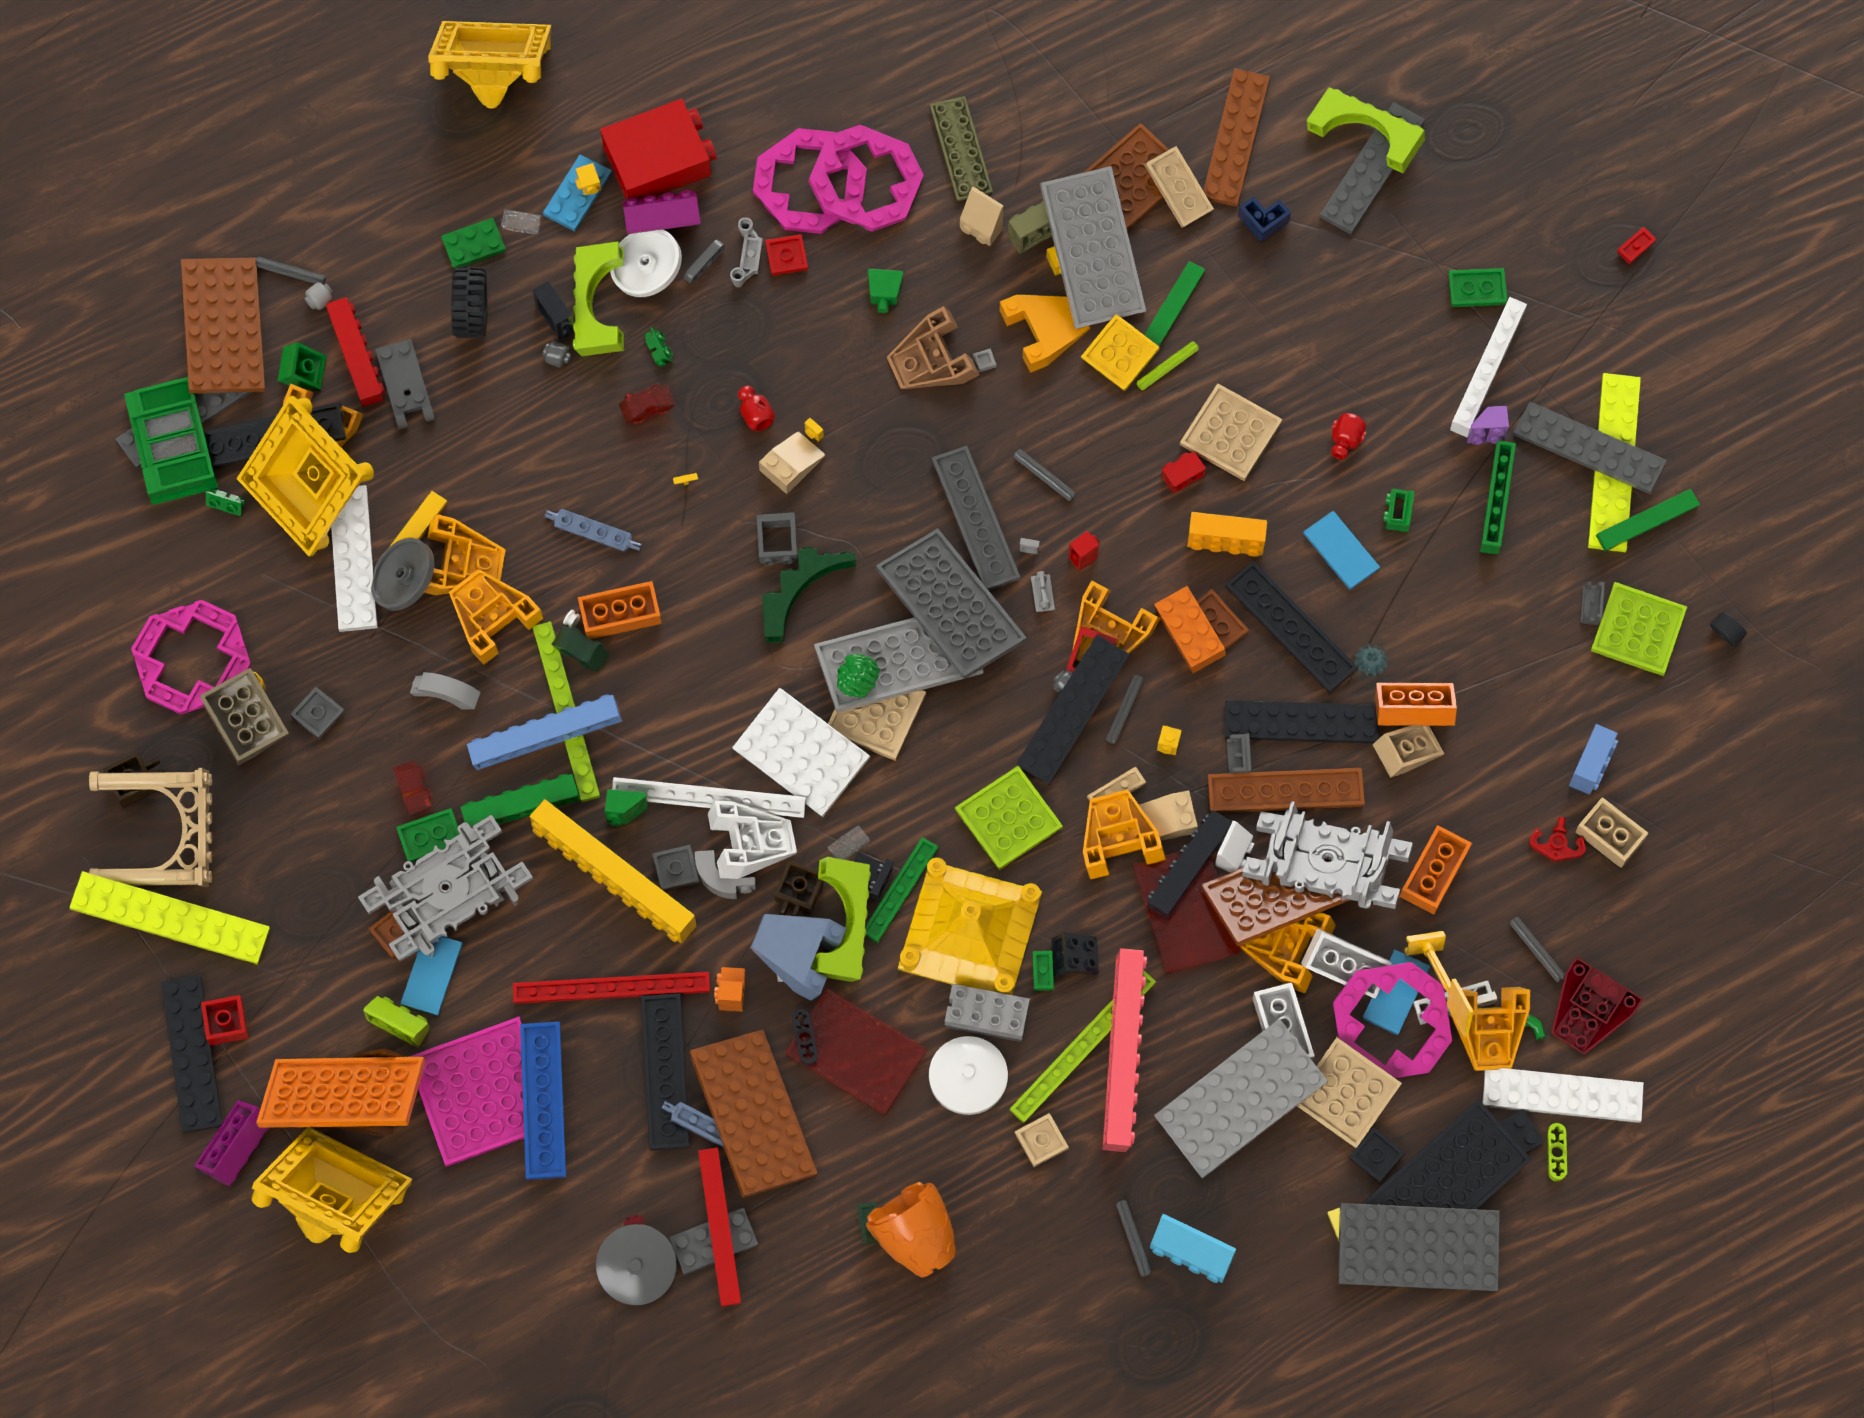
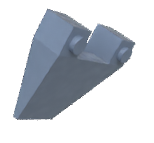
M764 914L750 948L795 993L811 1001L821 994L827 977L810 969L818 947L821 946L832 951L840 945L846 928L831 919Z

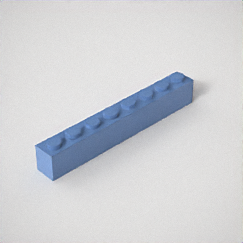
M603 695L596 701H585L581 703V706L575 708L568 707L560 713H550L539 720H529L525 725L512 726L507 731L501 733L494 732L489 737L483 739L476 738L471 743H468L467 747L473 766L476 770H480L622 722V718L614 696Z

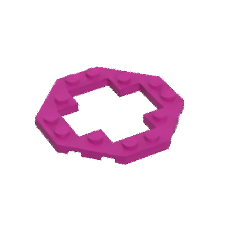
M858 125L827 136L808 182L824 213L834 214L841 217V220L854 225L856 223L865 227L866 230L873 232L905 221L924 174L909 144L863 125ZM864 144L868 145L874 159L891 153L905 180L890 187L896 203L865 213L858 198L841 203L828 177V174L842 170L837 153Z
M798 128L757 157L753 194L761 200L771 215L780 222L784 230L822 234L828 230V227L841 220V217L834 214L788 211L789 194L772 192L776 162L794 164L796 148L821 150L827 136L835 132ZM850 149L837 153L842 169L848 170L845 197L839 200L843 203L858 198L861 205H863L867 168Z
M203 600L196 601L194 604L185 607L180 606L168 610L169 612L160 615L150 616L131 648L146 698L180 715L204 708L200 695L214 687L198 680L188 696L158 682L166 666L151 658V655L167 627L185 634L192 620L196 619L225 633L217 649L232 656V659L216 686L251 667L236 616Z
M1412 962L1356 970L1333 1001L1338 1038L1394 1078L1429 1073L1452 1042L1444 987ZM1401 979L1431 1001L1420 1015V1018L1434 1027L1435 1030L1413 1060L1396 1049L1384 1065L1354 1043L1365 1026L1349 1014L1372 983L1389 994L1398 980Z

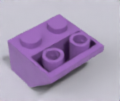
M1507 406L1487 407L1472 423L1467 443L1479 445L1483 442L1496 444L1497 440L1505 441L1509 428Z

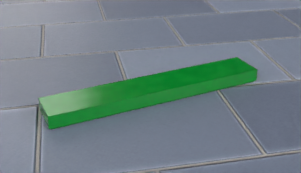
M1190 261L1144 334L1159 347L1205 273L1204 268Z
M1689 489L1597 533L1596 538L1604 551H1608L1699 507L1700 503L1692 490Z
M923 837L921 838L866 924L867 938L876 943L880 942L924 873L928 862L938 851L939 846Z

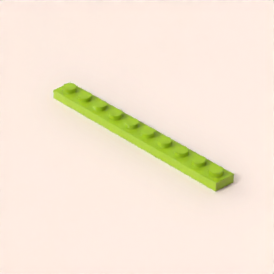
M551 621L532 626L556 713H560L568 707L575 708ZM583 735L566 740L565 745L581 802L600 798Z
M1144 971L1142 972V976H1145V987L1143 988L1141 995H1145L1146 992L1156 983V981ZM1113 1000L1009 1109L1020 1121L1024 1123L1111 1031Z

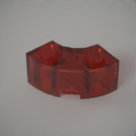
M654 384L648 389L635 394H628L619 403L626 423L640 424L653 416L664 415L676 405L667 385L660 386L659 384Z
M415 760L393 767L409 815L431 808L429 801L433 799L430 790H425L421 777L424 776L421 765L417 766Z

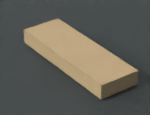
M1134 767L1087 795V798L1090 801L1092 798L1127 789L1132 793L1144 786L1146 781L1139 770Z

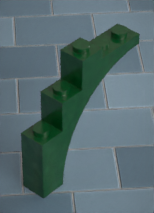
M803 547L798 549L799 570L786 569L780 572L781 593L769 591L766 594H762L765 643L784 642L786 621L793 604L800 594L810 584L826 574L845 568L856 567L855 553L845 551L840 554L822 553L817 555V548Z

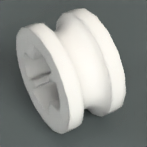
M571 610L566 615L563 624H568L569 628L573 629L578 624L581 615L575 614V611Z

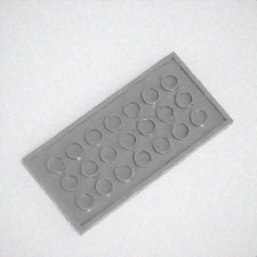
M1109 166L1040 183L1074 328L1077 329L1109 321L1115 314L1125 317L1145 312L1146 307L1112 167Z
M915 618L814 644L836 713L963 679ZM858 653L869 656L871 659H874L878 668H880L879 679L875 683L876 686L871 688V692H868L866 697H850L844 695L837 688V669L845 663L844 659L847 655ZM983 668L969 677L983 674Z
M1278 1019L1154 1116L1203 1179L1327 1084L1328 1081L1283 1022Z

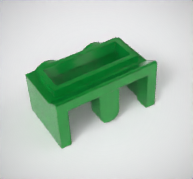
M1391 489V493H1387L1385 505H1389L1388 511H1384L1383 522H1386V529L1402 532L1409 531L1414 490ZM1395 498L1405 499L1402 520L1393 518Z

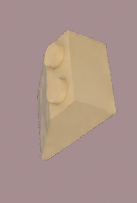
M972 187L960 218L961 230L966 234L976 237L980 243L991 246L1003 230L1004 206L975 187Z
M798 431L773 448L759 462V468L766 477L788 494L826 455Z
M1411 725L1384 734L1373 744L1390 778L1404 774L1444 755L1430 726Z
M1189 791L1169 794L1139 805L1158 831L1160 840L1192 835L1198 827Z

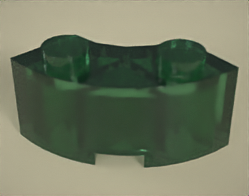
M562 626L551 644L566 657L575 658L579 665L595 672L599 671L609 655L603 643L585 637L574 626L571 628Z

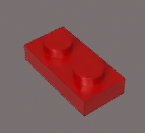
M1643 227L1618 248L1617 253L1630 265L1650 248L1657 239Z

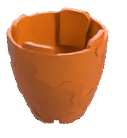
M917 1182L904 1188L901 1191V1195L888 1202L882 1208H875L867 1216L868 1222H866V1227L879 1242L880 1246L896 1262L923 1278L932 1274L933 1269H941L955 1257V1245L952 1224L945 1204L935 1185Z

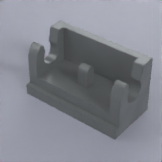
M1587 582L1586 586H1583L1580 623L1600 624L1603 614L1605 582H1599L1597 585H1591V582Z
M1249 734L1230 735V739H1227L1229 773H1250Z

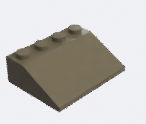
M251 668L200 695L203 706L238 766L257 756L289 734Z

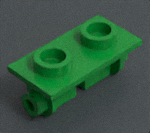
M651 327L652 333L647 332L644 340L650 351L655 348L657 349L651 353L656 365L663 367L666 365V361L674 363L671 357L673 353L664 342V334L660 330L658 331Z
M215 488L213 490L210 489L209 492L206 491V506L241 516L242 507L246 504V500L243 497L231 494L227 498L226 492Z

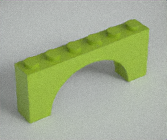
M1330 87L1307 119L1308 131L1322 137L1333 128L1347 123H1361L1374 127L1386 137L1390 144L1389 152L1386 156L1387 166L1401 173H1404L1425 141V132L1420 126L1412 125L1403 118H1396L1387 111L1376 109L1369 103L1365 104L1356 97L1347 96L1340 90H1334Z
M619 242L576 247V255H574V263L576 265L574 280L576 288H574L573 293L576 302L573 307L575 315L573 347L581 356L624 351V333L618 326L612 327L599 323L594 316L592 305L594 292L601 279L613 269L624 266V248Z
M832 857L819 860L818 879L834 887L843 901L846 912V930L840 945L828 953H817L810 968L827 978L853 982L860 980L863 974L862 958L865 952L863 943L866 936L865 919L868 915L866 906L869 898L868 881L871 877L869 864Z

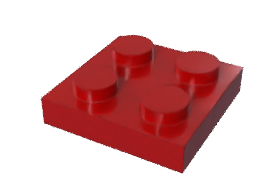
M802 234L765 240L772 276L808 270Z

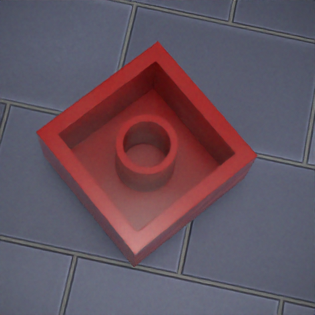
M240 995L201 1002L206 1040L209 1045L213 1046L249 1039L244 1002Z

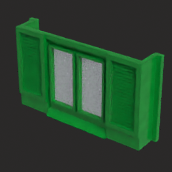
M188 377L125 393V401L140 464L152 505L203 493L214 488L219 489L214 476L194 393H189Z

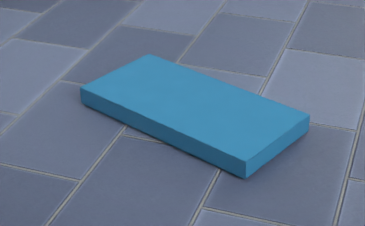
M1334 511L1303 532L1304 536L1349 590L1380 570V566Z
M442 936L438 938L439 943L435 942L432 944L435 949L434 957L425 956L421 949L418 951L400 1003L401 1006L439 1016L463 945L462 942Z
M1395 949L1389 960L1392 963L1391 965L1412 962L1426 973L1430 968V965L1406 956V954ZM1399 979L1389 994L1380 989L1376 999L1371 998L1362 1019L1398 1036L1418 991Z

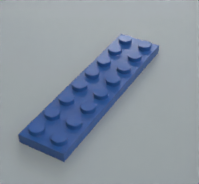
M560 1022L520 1024L526 1180L565 1178L566 1154Z

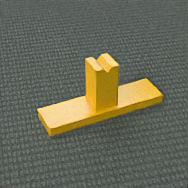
M697 473L673 478L674 485L680 483L688 485L689 481L698 480Z

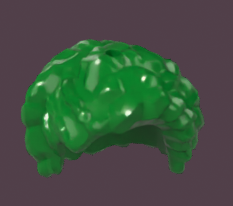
M858 653L847 655L844 659L845 663L837 669V688L844 695L850 697H866L868 692H871V688L876 686L875 683L879 679L880 668H878L874 659H871L869 656Z

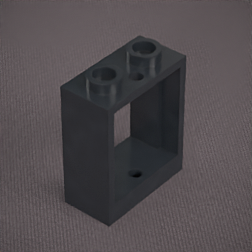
M549 281L532 290L535 306L557 338L560 340L563 337L570 336L574 331L572 314Z

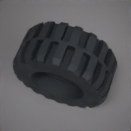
M456 267L453 270L451 322L453 336L456 338H482L486 335L488 294L487 272L483 267Z

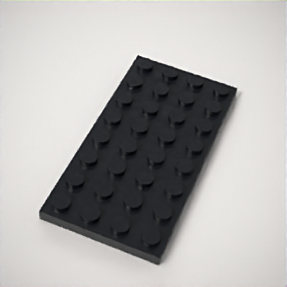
M1478 1099L1361 1204L1477 1209L1529 1163L1531 1159Z

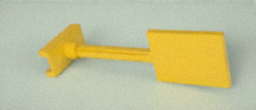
M1443 931L1407 936L1408 947L1404 948L1406 956L1424 953L1428 957L1439 980L1448 993L1447 1006L1463 1036L1468 1037L1474 1011L1457 980L1452 979L1450 981L1435 954V951L1443 950L1446 935Z

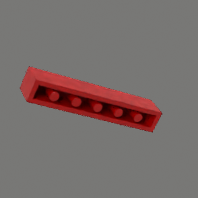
M347 297L327 303L326 307L362 408L384 401L382 394L385 391L382 382H377L376 378L379 377L376 366L372 367L371 361L374 360L370 350L366 351L365 346L368 344L365 335H360L359 330L362 327L359 319L354 318L353 314L356 313L353 302L349 303Z

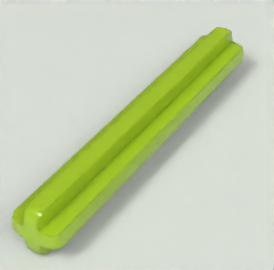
M1194 341L1190 342L1138 380L1137 386L1141 390H1145L1197 352L1198 345Z

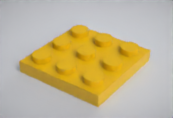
M1115 314L1083 353L1081 359L1123 391H1126L1160 347Z

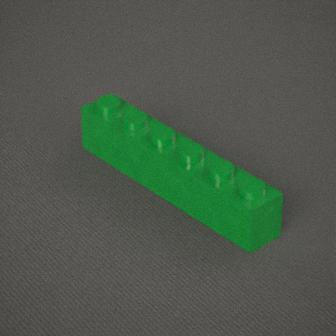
M1500 440L1496 442L1479 551L1482 553L1498 555L1501 548L1516 443Z
M562 774L556 779H545L533 786L524 785L516 791H504L499 796H487L482 801H470L460 808L464 821L472 829V826L490 815L493 816L498 825L530 816L544 799L556 808L578 802L580 799L573 775Z

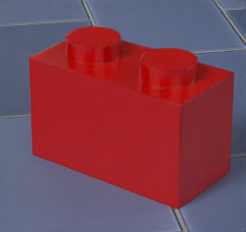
M1193 451L1189 454L1184 453L1174 463L1169 462L1164 465L1161 477L1174 494L1204 477L1206 468Z
M1086 531L1069 544L1068 558L1079 571L1098 559L1099 540L1094 534L1091 535Z

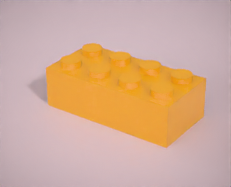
M1191 512L1187 547H1191L1194 550L1210 549L1212 552L1228 551L1231 554L1245 553L1253 557L1263 555L1267 520Z

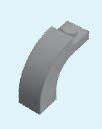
M423 672L422 676L415 677L410 694L413 696L440 698L460 709H475L480 691L454 678Z
M714 850L695 852L698 876L704 886L712 893L727 899H737L738 891L746 894L756 890L755 877L739 879L720 878L719 871L715 866Z

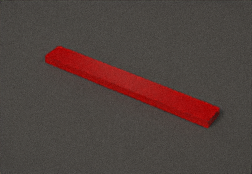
M718 1147L698 1150L721 1307L741 1304Z

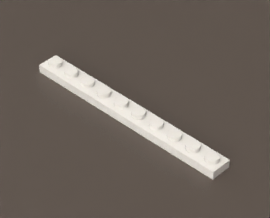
M616 777L613 779L612 790L644 792L647 795L648 802L711 808L714 801H731L773 815L804 818L806 797Z

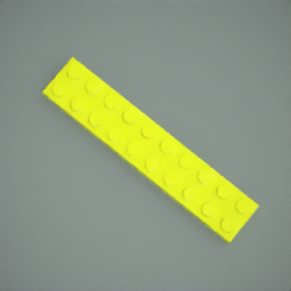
M1603 373L1598 431L1635 446L1641 377ZM1595 470L1588 548L1604 550L1596 538V534L1629 518L1632 486ZM1627 541L1610 549V551L1626 552Z
M83 871L69 907L70 910L257 965L270 930L269 926Z

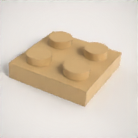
M1050 1113L1015 1131V1135L1033 1167L1069 1149Z

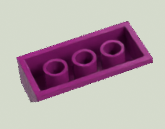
M684 190L679 194L665 193L663 196L657 197L648 195L643 199L629 198L626 201H622L627 234L701 224L696 191Z
M237 1100L194 1167L218 1182L230 1186L236 1180L241 1168L247 1163L252 1151L259 1145V1141L264 1133L269 1130V1128H259L256 1123L260 1108Z

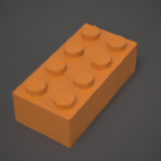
M652 581L578 597L587 640L662 624Z
M1188 586L1154 604L1158 616L1161 618L1192 673L1226 656L1224 646Z
M1376 683L1375 705L1378 725L1455 726L1457 706L1453 683Z
M1437 825L1405 883L1400 897L1435 915L1472 843Z

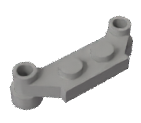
M742 218L738 222V229L744 237L740 267L732 269L730 273L731 281L735 287H741L752 275L758 274L763 238L758 237L753 229V222L749 218Z

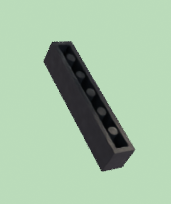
M1214 810L1210 815L1206 814L1201 821V824H1203L1201 828L1194 830L1190 837L1192 840L1189 845L1185 844L1179 852L1181 854L1179 859L1172 861L1168 868L1170 871L1167 876L1163 875L1158 882L1160 886L1156 891L1152 890L1147 897V907L1166 920L1224 840L1232 824L1230 820Z

